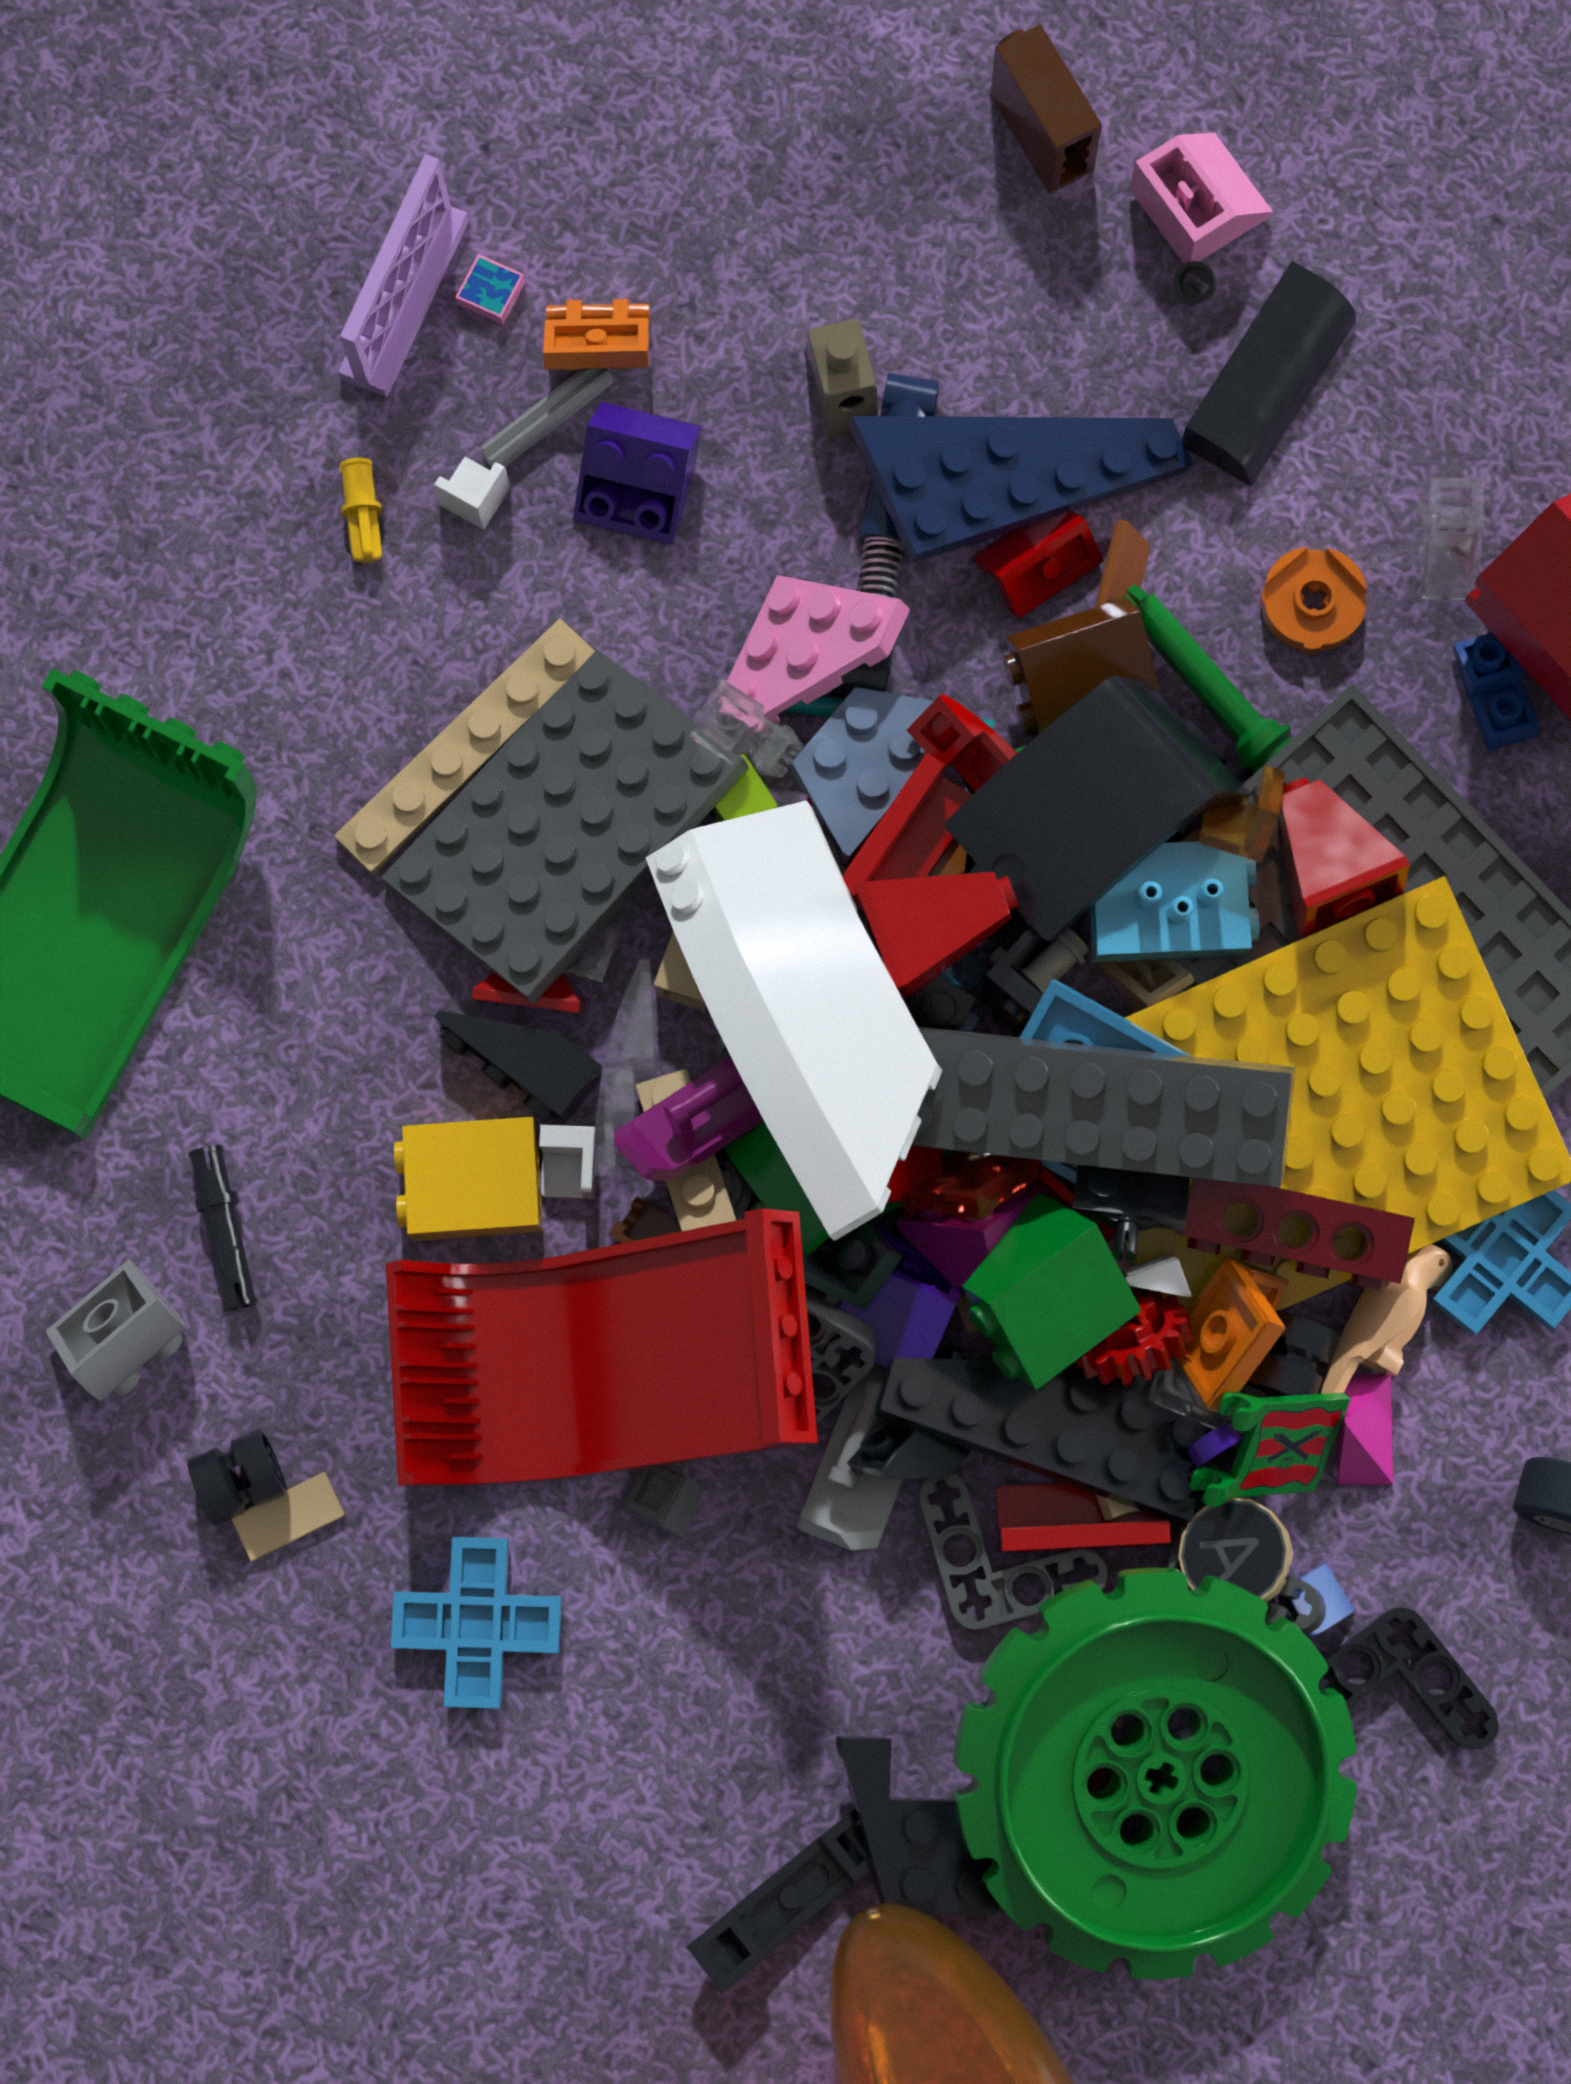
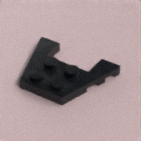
M836 1736V1747L839 1757L843 1759L850 1784L847 1785L852 1804L857 1809L865 1838L863 1839V1844L882 1911L887 1914H998L1000 1905L982 1880L983 1874L992 1864V1858L974 1859L966 1849L957 1820L954 1798H890L892 1739L887 1737Z

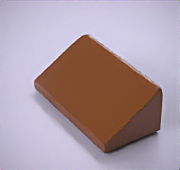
M1119 519L1118 522H1115L1095 607L1122 599L1127 595L1126 590L1133 584L1141 588L1150 545L1126 520Z

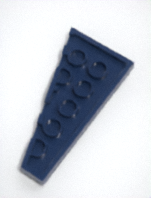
M852 416L848 425L911 564L1178 476L1189 471L1193 465V461L1172 418Z

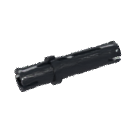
M211 1145L208 1146V1155L212 1169L207 1167L203 1147L190 1151L188 1156L191 1159L200 1197L195 1200L198 1213H203L223 1302L222 1308L224 1312L238 1310V1301L234 1287L239 1289L243 1308L258 1304V1300L255 1297L235 1210V1205L239 1204L237 1191H231L223 1146Z

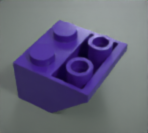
M601 402L586 428L573 521L673 545L695 470L702 426Z
M873 1226L903 1257L866 1311L846 1302H843L840 1308L863 1321L875 1331L878 1337L876 1364L887 1368L888 1363L894 1357L933 1358L963 1287L953 1286L911 1242Z

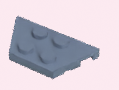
M855 687L792 761L791 773L802 792L811 799L813 803L812 808L822 827L826 826L838 847L837 854L841 862L847 866L858 854L925 756L926 752L906 730L934 701Z

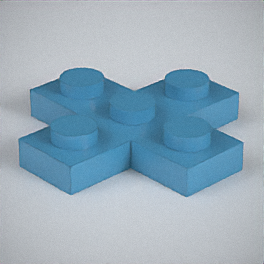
M1552 1190L1511 1208L1501 1215L1493 1216L1439 1240L1458 1255L1463 1262L1430 1302L1472 1337L1478 1334L1507 1297L1549 1331L1553 1330L1571 1309V1272L1545 1251L1571 1220V1203L1555 1190Z
M452 1537L449 1593L393 1591L391 1648L446 1650L444 1707L502 1709L504 1652L560 1654L562 1597L507 1595L510 1541L508 1538Z

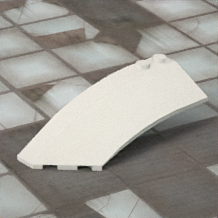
M806 800L690 829L646 857V861L674 934L719 1034L765 1124L828 1235L835 1241L883 1212L891 1194V1190L887 1187L888 1181L897 1160L905 1161L922 1121L917 1116V1113L927 1090H935L943 1069L937 1064L890 976L846 886L813 808Z

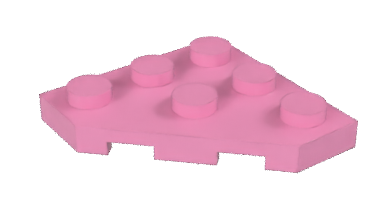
M777 575L712 713L725 723L759 731L766 730L780 721L779 713L802 700L808 705L843 684L841 676L863 663L871 667L887 658L910 609L901 599Z

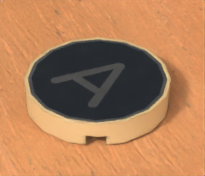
M1233 1497L1229 1498L1219 1507H1209L1206 1505L1193 1515L1192 1521L1188 1523L1181 1535L1178 1558L1182 1573L1186 1575L1187 1583L1192 1590L1200 1586L1204 1577L1211 1575L1236 1584L1267 1603L1280 1593L1287 1581L1285 1578L1289 1573V1566H1292L1293 1549L1288 1530L1271 1510L1252 1499Z

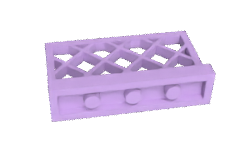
M427 154L424 155L340 334V339L346 353L338 371L340 379L388 397L469 222L467 212L454 208L450 204L438 158Z

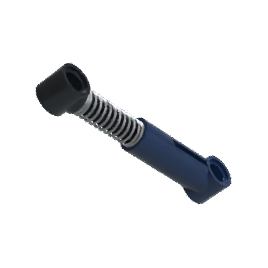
M888 373L881 416L934 417L940 381ZM871 476L859 535V541L864 545V553L861 556L863 562L859 565L861 571L858 573L860 579L856 582L858 586L856 591L894 597L897 594L894 589L898 586L895 580L900 577L896 571L901 569L898 562L903 560L900 554L906 551ZM892 650L887 658L869 667L866 663H863L841 676L843 684L831 690V694L848 696L855 687L886 692Z

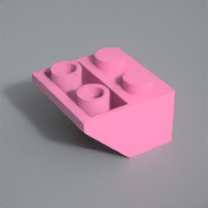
M1215 133L1177 135L1135 161L1130 191L1184 264L1203 260L1267 220L1273 214L1271 208Z

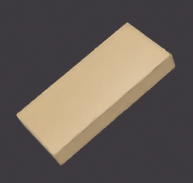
M324 1471L288 1489V1495L261 1507L255 1505L245 1510L244 1514L231 1520L250 1561L253 1562L345 1517L346 1514L327 1473Z

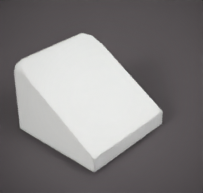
M1170 1253L1123 1270L1122 1274L1129 1286L1192 1297L1179 1259Z

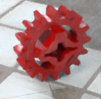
M1139 1288L1133 1289L1132 1293L1142 1311L1075 1361L1077 1368L1082 1367L1084 1375L1088 1379L1099 1375L1101 1384L1105 1385L1112 1381L1114 1377H1120L1123 1385H1129L1132 1377L1135 1375H1141L1147 1381L1152 1379V1373L1159 1369L1169 1371L1172 1369L1169 1359L1171 1357L1184 1358L1187 1354L1184 1345L1193 1342L1190 1330L1192 1327L1185 1305H1179L1174 1294L1162 1298L1161 1292L1153 1290L1147 1296H1141Z

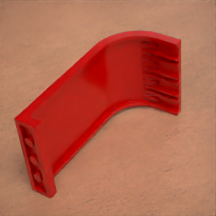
M761 1208L744 1212L745 1219L534 1260L476 1264L408 1260L385 1263L398 1486H473L557 1480L818 1443L799 1212Z

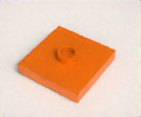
M1229 1257L1223 1261L1187 1311L1192 1327L1190 1330L1193 1342L1184 1345L1187 1353L1184 1358H1176L1206 1408L1217 1412L1225 1392H1239L1286 1329L1244 1265Z

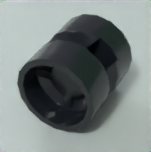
M1276 1310V1314L1286 1329L1245 1384L1269 1397L1319 1394L1323 1378L1318 1373L1319 1367L1329 1366L1339 1340V1334L1310 1319Z
M260 1428L232 1440L230 1450L227 1452L213 1448L187 1460L188 1471L198 1499L209 1520L215 1526L244 1514L246 1504L249 1502L261 1507L288 1495L286 1480L267 1436ZM243 1464L250 1483L243 1487L234 1468Z

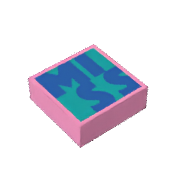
M478 254L455 297L456 303L465 309L503 325L525 284L524 274Z

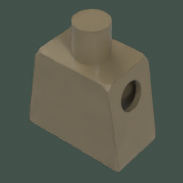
M851 319L807 331L805 352L828 440L851 435L852 433L848 425L852 416H878L877 386L859 319ZM852 396L861 401L850 407L839 405L844 399Z

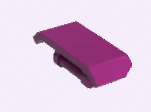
M730 1056L614 1131V1145L645 1179L672 1181L764 1120Z

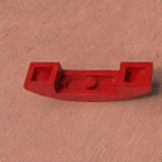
M945 694L938 696L906 730L926 753L945 764L944 769L952 765L975 792L1017 754L985 722Z

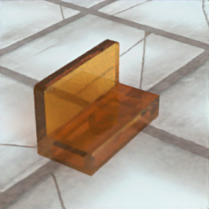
M1264 765L1251 803L1244 801L1243 803L1227 807H1207L1203 813L1198 841L1201 844L1262 863L1280 814L1285 771Z

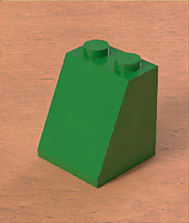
M1043 1193L1038 1194L1030 1201L962 1286L973 1305L968 1309L971 1320L983 1335L991 1338L996 1347V1350L992 1352V1358L998 1368L1008 1379L1013 1380L1018 1377L1035 1390L1039 1389L1142 1311L1097 1224Z

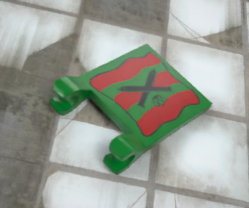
M1225 1392L1217 1412L1222 1416L1233 1415L1231 1426L1237 1431H1246L1230 1473L1208 1467H1199L1193 1474L1189 1488L1193 1491H1205L1203 1502L1209 1507H1219L1229 1498L1314 1492L1351 1398L1345 1393L1255 1397L1240 1392Z

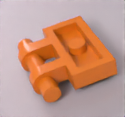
M583 299L567 300L566 305H547L543 344L544 369L573 371L578 369L616 368L624 370L649 367L650 304H629V299H613V304L583 305Z

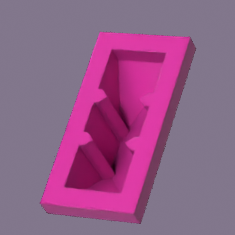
M1353 1374L1344 1391L1351 1400L1336 1436L1337 1485H1393L1391 1376L1384 1374Z

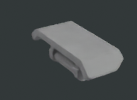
M876 1363L846 1396L797 1523L799 1530L851 1551L877 1549L904 1479H886L852 1471L847 1464L861 1447L863 1438L870 1431L876 1429L884 1420V1418L874 1415L887 1368Z

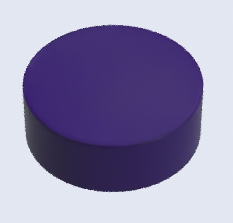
M1229 1420L1188 1446L1189 1450H1187V1453L1196 1467L1199 1468L1243 1440L1244 1435L1241 1431L1234 1429Z

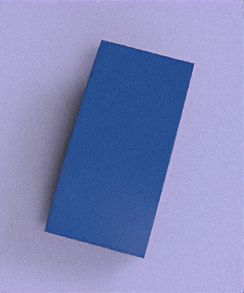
M1492 632L1454 643L1453 652L1458 671L1487 750L1491 751L1537 737L1541 725L1521 684L1523 670L1513 655Z

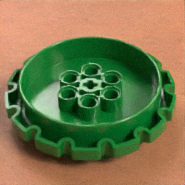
M1152 1567L1120 1571L1116 1588L1107 1594H1104L1100 1586L1092 1580L1078 1583L1061 1591L1038 1607L1042 1624L1037 1632L1027 1634L1016 1627L1008 1632L979 1672L980 1680L990 1690L989 1697L983 1703H966L963 1708L956 1734L953 1761L961 1772L972 1774L970 1784L954 1793L957 1820L966 1849L974 1859L992 1858V1864L983 1874L982 1880L1003 1911L1018 1927L1028 1931L1037 1924H1047L1043 1935V1941L1054 1954L1074 1964L1096 1972H1104L1113 1959L1123 1957L1124 1967L1132 1978L1162 1980L1192 1975L1194 1961L1203 1953H1208L1219 1966H1226L1272 1940L1273 1933L1269 1922L1274 1914L1285 1912L1292 1918H1296L1306 1909L1331 1873L1330 1865L1321 1857L1323 1847L1329 1842L1342 1843L1347 1837L1354 1810L1357 1785L1345 1773L1339 1772L1341 1761L1346 1757L1354 1755L1356 1752L1352 1722L1345 1699L1333 1688L1319 1690V1681L1328 1671V1664L1306 1635L1294 1623L1284 1617L1279 1618L1272 1624L1266 1625L1265 1615L1268 1610V1604L1255 1594L1236 1584L1207 1575L1197 1589L1188 1590L1187 1577L1178 1569ZM1189 1708L1191 1716L1187 1726L1177 1732L1168 1731L1167 1724L1171 1714L1177 1709ZM1122 1715H1133L1135 1724L1129 1735L1119 1739L1112 1738L1111 1728L1113 1722ZM1221 1754L1223 1760L1219 1772L1209 1778L1201 1777L1200 1770L1203 1761L1211 1755ZM1162 1766L1165 1769L1161 1778L1152 1776L1148 1779L1146 1777V1772L1149 1768L1159 1770ZM1102 1767L1110 1768L1111 1779L1108 1785L1098 1791H1089L1087 1789V1781L1091 1773ZM1189 1807L1199 1808V1817L1193 1827L1187 1830H1178L1177 1819L1182 1811ZM1133 1814L1143 1815V1825L1138 1833L1129 1837L1120 1836L1121 1824L1125 1818Z

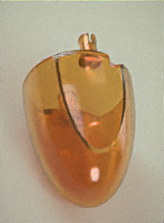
M891 1903L867 1907L857 1913L848 1923L840 1936L830 1975V2030L839 2084H1075L1049 2039L1025 2005L1000 1974L953 1930L917 1909Z

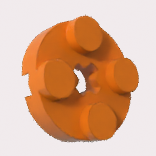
M1303 547L1286 553L1271 567L1267 574L1259 603L1267 627L1278 640L1291 648L1298 649L1304 654L1313 655L1343 645L1356 633L1366 611L1367 601L1365 594L1367 587L1361 570L1345 554L1329 548L1321 551L1317 549L1308 550L1309 547ZM1305 589L1313 594L1319 590L1323 591L1326 595L1322 602L1324 609L1306 608L1303 605L1305 597L1301 592Z

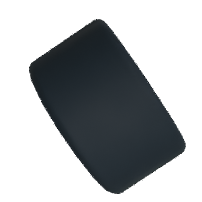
M1531 1457L1525 1461L1513 1503V1510L1516 1514L1531 1523L1571 1536V1462L1548 1457Z

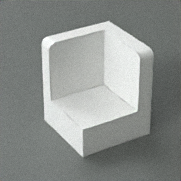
M467 457L463 458L449 481L439 476L433 485L440 506L483 530L511 488L506 467L495 462L491 470H488Z
M540 1125L539 1147L543 1153L542 1196L545 1198L595 1200L598 1133L596 1128L588 1126Z

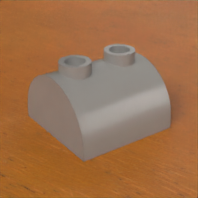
M128 1259L45 1332L69 1373L92 1396L102 1401L112 1392L116 1396H122L130 1392L140 1380L141 1373L138 1369L154 1355L158 1359H165L176 1352L183 1340L180 1333L187 1326L152 1282Z

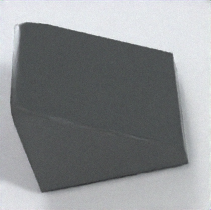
M664 1465L641 1468L621 1507L677 1536H682L705 1491V1487Z

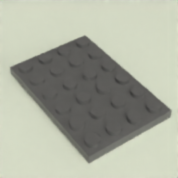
M596 648L593 649L595 652L570 679L520 727L381 877L386 885L532 1005L650 878L652 874L646 857L688 830L694 829L749 769L744 758Z

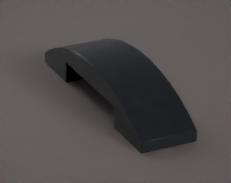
M856 1807L777 1870L686 1947L721 1994L765 1959L771 1951L848 1887L856 1883L871 1870L863 1844V1839L865 1838Z

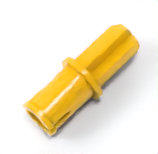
M350 458L342 461L339 466L340 473L342 474L345 505L341 507L340 511L341 516L347 519L352 559L356 562H362V564H369L380 560L382 557L378 516L382 513V505L376 501L372 461L367 458Z

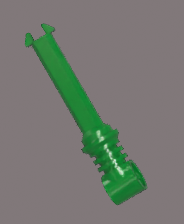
M1133 584L1126 590L1127 595L1123 598H1127L1140 609L1148 642L1236 741L1235 755L1240 760V763L1237 765L1238 769L1241 772H1251L1254 775L1292 740L1291 726L1288 723L1281 726L1276 719L1262 718L1154 594L1148 596L1144 590Z

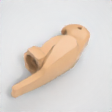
M1430 1244L1407 1254L1401 1284L1385 1281L1383 1291L1370 1288L1364 1289L1341 1333L1319 1394L1344 1393L1359 1363L1387 1376L1398 1375L1404 1362L1402 1348L1412 1338L1425 1314L1427 1290L1432 1288L1433 1291H1439L1452 1274V1260L1446 1251Z

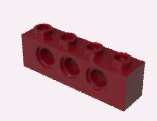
M1190 1177L1185 1231L1175 1230V1233L1188 1237L1186 1247L1219 1255L1222 1244L1243 1249L1241 1260L1274 1267L1276 1257L1297 1261L1296 1272L1328 1279L1330 1269L1352 1273L1350 1284L1383 1291L1385 1281L1401 1284L1415 1218L1279 1187ZM1244 1203L1251 1210L1252 1223L1245 1232L1231 1234L1225 1227V1213L1232 1205ZM1298 1215L1306 1224L1305 1238L1295 1246H1286L1279 1236L1280 1225L1287 1217ZM1353 1227L1360 1235V1248L1352 1257L1341 1258L1334 1248L1335 1237L1341 1230Z

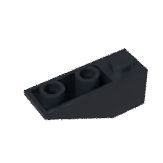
M438 1011L434 1016L439 1027L444 1030L439 1035V1039L462 1057L468 1051H471L485 1062L480 1069L483 1074L504 1090L510 1084L517 1087L527 1095L522 1102L523 1105L546 1123L554 1116L565 1125L605 1075L601 1064L559 1032Z

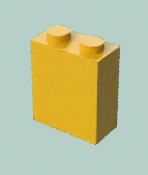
M533 1117L402 1126L403 1141L394 1142V1164L396 1174H404L405 1195H397L396 1212L399 1228L407 1227V1234L413 1241L543 1232L538 1128Z

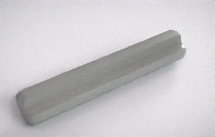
M608 368L581 369L483 444L480 450L485 461L491 468L495 462L504 467L513 462L611 386L613 380Z

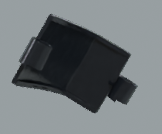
M1115 675L1100 683L1020 750L946 821L945 828L977 863L968 874L994 872L997 879L1008 876L1020 906L1009 910L1012 919L986 939L993 938L1003 932L1021 913L1044 940H1055L1127 874L1207 807H1227L1242 804L1250 795V792L1226 767L1228 759L1191 720L1182 719L1148 682Z

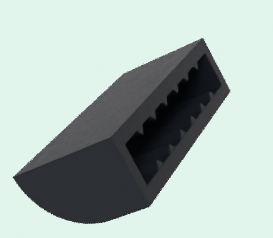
M1291 261L1186 425L1182 440L1187 450L1252 487L1356 322L1354 308L1335 286L1296 262Z

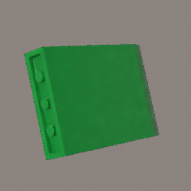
M52 668L41 687L53 701L58 712V730L54 750L34 798L0 856V1097L86 1140L233 876L251 829L256 807L257 789L253 776L245 763H243L245 756L233 747L220 741H215L213 747L195 739L197 732L179 720L168 717L166 722L163 723L148 716L149 708L128 695L120 694L116 700L100 692L101 684L84 673L73 670L70 676Z

